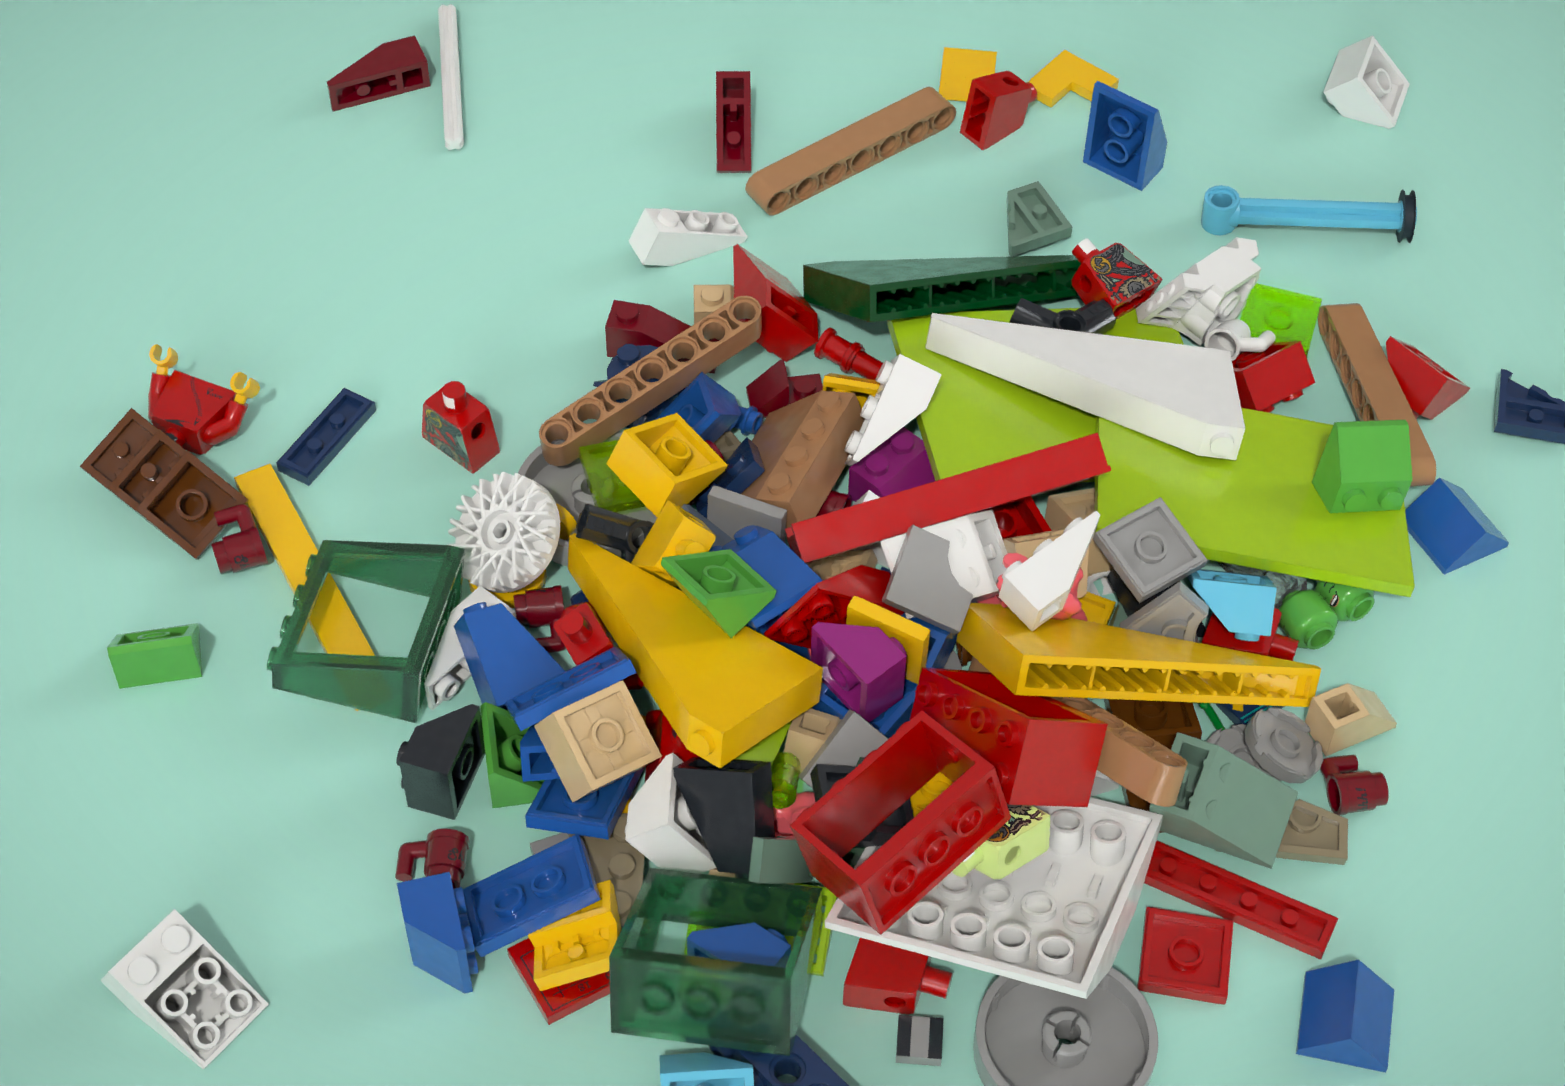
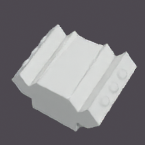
M1236 237L1226 246H1221L1218 250L1195 263L1136 308L1138 323L1170 327L1188 336L1199 346L1204 344L1209 332L1226 320L1237 319L1243 311L1246 300L1257 283L1262 269L1252 261L1259 255L1256 240Z

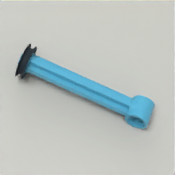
M1219 185L1211 187L1205 192L1201 225L1206 232L1213 235L1231 233L1238 224L1396 229L1397 241L1399 243L1403 238H1407L1408 243H1411L1417 221V207L1414 190L1410 192V195H1405V191L1402 189L1398 203L1240 198L1235 189Z

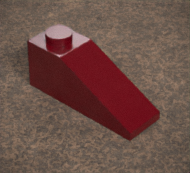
M415 35L381 44L327 81L330 105L333 112L430 87L427 59Z
M716 71L717 173H751L750 71Z
M614 300L605 325L607 357H615L618 348L625 344L660 347L691 326L650 305ZM712 338L708 341L717 342L719 340L716 338ZM681 358V359H679V360H677V361H679V362H686V361H689L690 359ZM714 368L713 370H711V371L708 372V373H714V374H715L716 368Z

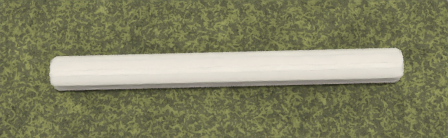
M450 4L448 6L441 5L438 8L445 147L448 150H460L464 146L457 14L456 7Z

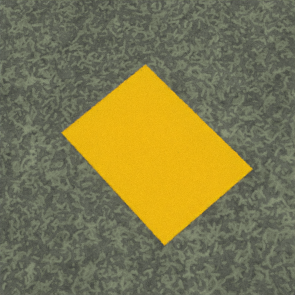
M944 47L939 93L946 100L967 102L972 79L995 73L997 52Z

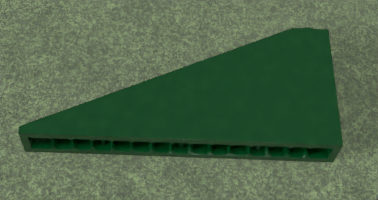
M1074 255L832 261L803 265L804 299L809 303L867 322H878L931 315L932 313L940 314L1017 304L1021 298L1032 302L1078 296L1071 280L1081 263Z

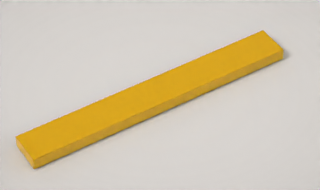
M269 463L234 477L239 492L249 500L246 505L250 507L261 534L355 710L359 711L394 696L392 685L271 464Z

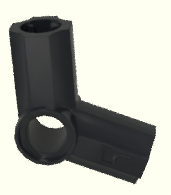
M1021 298L1010 319V323L1103 334L1114 327L1117 318L1113 314L1112 306L1104 299L1100 301L1093 300L1076 311L1063 310L1056 313Z
M585 504L577 521L576 537L620 550L621 558L631 563L641 547L640 545L636 548L632 543L634 530L640 527L644 533L645 540L654 523Z

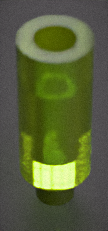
M789 752L777 754L771 766L773 807L777 809L791 806L797 796L801 763L797 756Z

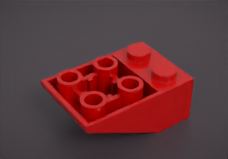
M739 244L734 245V298L750 296L761 305L762 333L756 342L768 352L787 362L818 342L817 313L786 277ZM746 318L740 319L738 321L747 322L750 321V319Z
M859 565L814 585L764 632V636L771 640L811 649L812 626L818 622L846 624L847 606L854 596L863 598L900 616L904 612L881 602L891 577L890 572Z

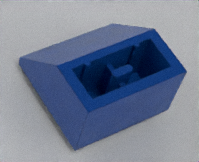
M450 872L397 883L413 965L464 994L473 992L470 975L477 974L479 971L462 887L453 889Z

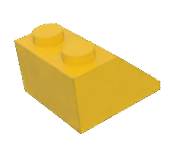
M678 413L624 430L606 463L656 517L659 516L668 500L679 507H682L683 504H688L722 474L728 466Z

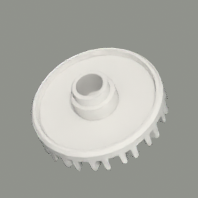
M501 472L500 475L492 474L494 481L490 482L480 479L479 486L473 485L472 489L477 493L472 498L465 495L461 496L464 505H457L456 509L461 511L462 515L459 521L450 519V523L456 527L448 530V533L456 538L455 544H447V547L453 550L450 557L459 562V565L454 568L462 572L461 576L470 580V583L473 585L482 586L488 591L507 593L529 585L546 569L558 545L560 516L555 500L544 486L518 473H515L513 476L506 472Z

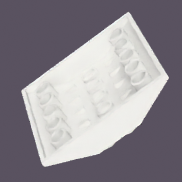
M1090 797L1088 807L1031 805L1050 815L1049 849L1004 878L993 879L976 869H973L964 877H959L951 872L882 935L837 898L825 919V928L1087 999L1110 971L1136 911L1163 815ZM881 846L866 847L854 869L860 866Z

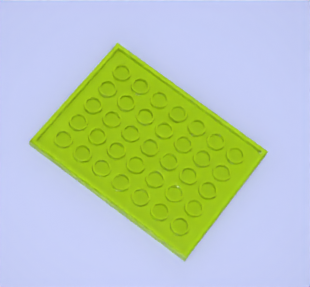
M1061 308L1049 310L1058 313L1059 311L1063 310L1076 311L1079 308ZM1136 309L1116 319L1114 327L1103 333V335L1184 345L1179 331L1173 328L1138 323ZM1015 310L963 311L940 314L1010 323ZM931 315L887 320L897 356L901 354L942 374L927 409L916 417L935 481L1096 433V415L926 349L925 344ZM1095 478L1088 479L1078 483L1095 482Z
M1241 408L1245 432L1237 459L1231 460L1198 456L1096 416V433L1099 435L1107 464L1110 465L1112 471L1095 477L1094 512L1097 511L1100 514L1095 532L1161 497L1207 560L1411 597L1415 584L1404 502L1400 510L1329 513L1312 484L1333 425Z

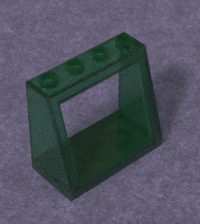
M323 540L317 555L311 554L308 559L305 585L299 584L296 588L293 598V607L295 609L292 616L286 615L283 619L280 630L281 643L279 647L273 646L270 650L267 670L272 671V688L417 723L426 698L424 683L426 682L451 611L461 601L465 549L451 545ZM328 573L430 597L408 658L296 652Z
M650 868L609 956L611 1033L790 1056L821 929L822 888L791 884L755 883L749 881V879ZM663 921L711 927H726L755 922L766 930L774 929L784 936L796 937L785 968L655 951Z

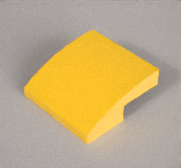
M611 880L597 883L601 900L528 934L534 946V981L540 991L624 967L620 917L615 890Z

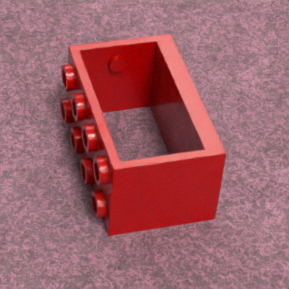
M922 667L915 691V700L910 720L921 710L991 763L996 769L1007 804L1088 807L1108 726L1107 723L1049 696L1015 695L991 672Z
M921 710L910 721L903 723L896 733L877 750L871 751L863 762L846 777L835 782L831 789L816 803L804 809L797 819L790 824V828L811 875L882 935L1009 821L1011 815L995 767ZM941 772L953 782L856 869H853L842 859L844 855L937 773Z

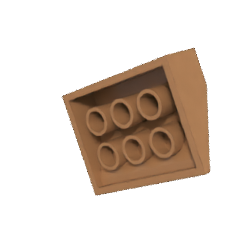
M819 391L769 413L752 440L758 447L765 471L741 494L786 509V528L791 527L793 523L816 517L846 466L845 462L849 453L845 452L844 449L850 435L854 430L859 432L865 418L860 416L862 409L855 393Z

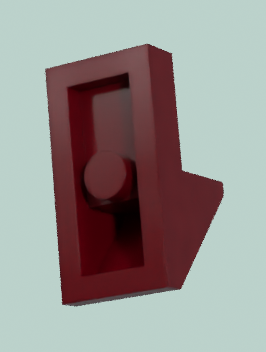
M784 359L776 362L746 386L749 407H756L758 412L762 413L763 418H766L769 413L823 391L820 373L788 377Z

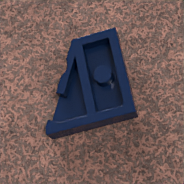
M1501 369L1497 381L1494 432L1565 444V401L1551 397L1545 390L1534 384L1530 389H1527L1511 380L1512 372Z
M748 437L742 441L725 462L728 465L725 471L696 496L695 504L697 511L705 518H707L708 494L713 485L741 494L765 471L758 447Z

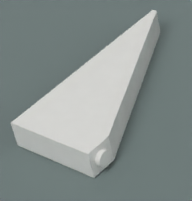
M937 313L931 314L925 344L928 350L1195 455L1231 460L1237 459L1245 432V424L1229 350Z

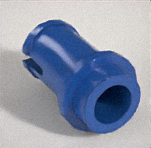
M739 406L741 416L733 428L741 430L742 435L745 436L749 434L755 435L762 425V413H759L758 409L753 406L749 408Z

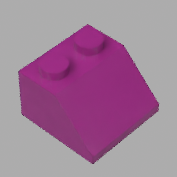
M903 427L860 461L853 464L849 468L848 494L852 496V500L856 502L869 490L878 497H884L934 482L935 478L923 440Z
M818 622L812 626L811 662L823 668L822 681L848 709L856 712L869 723L903 698L907 654L902 644L896 638H889L879 627Z

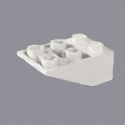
M992 510L965 515L922 528L950 541L948 561L951 573L961 587L973 594L971 603L983 601L999 594L996 580L1007 569L1003 565V557L1008 553ZM906 533L880 541L891 574ZM905 613L907 619L915 618L914 616Z
M176 909L167 915L100 980L133 1014L202 1069H205L269 1005Z

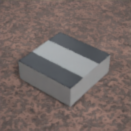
M899 1015L896 1063L941 1066L944 1018Z

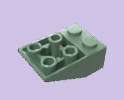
M1177 732L1171 750L1182 756L1188 764L1176 804L1171 807L1150 804L1149 812L1163 815L1160 831L1272 869L1298 792L1218 745Z

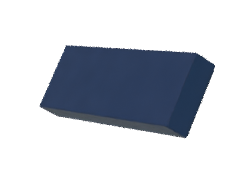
M343 388L276 462L278 471L310 486L376 412L375 402Z

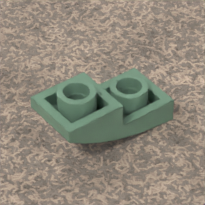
M777 836V838L753 837L749 881L764 884L804 883L812 880V876H809L810 870L794 836Z

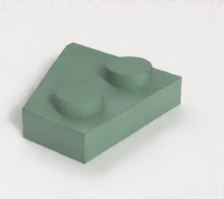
M1039 181L1007 192L1008 252L1010 256H1016L1071 237L1072 225Z

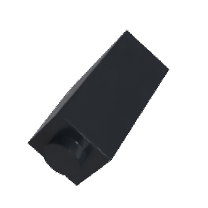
M692 757L673 768L675 780L718 872L735 873V878L749 880L753 837H775L771 762L732 760L722 768H718L701 757Z

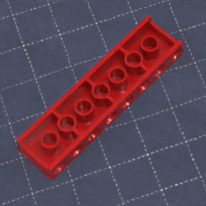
M1095 433L796 522L784 530L790 549L806 564L905 534L912 525L925 528L1092 479L1112 470L1110 465L1107 464L1099 435Z

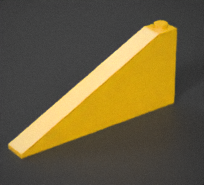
M576 533L569 535V572L622 652L631 660L637 675L687 750L716 767L722 768L819 703L823 673L821 666L747 626H744L736 635L730 638L683 591L593 542L577 538Z
M970 603L961 631L957 634L956 639L962 647L1013 694L1024 696L1309 707L1312 697H1315L1321 668L1315 665L1074 618L1063 621L1049 619L1034 631H1031L1009 607L1003 608L1001 604Z

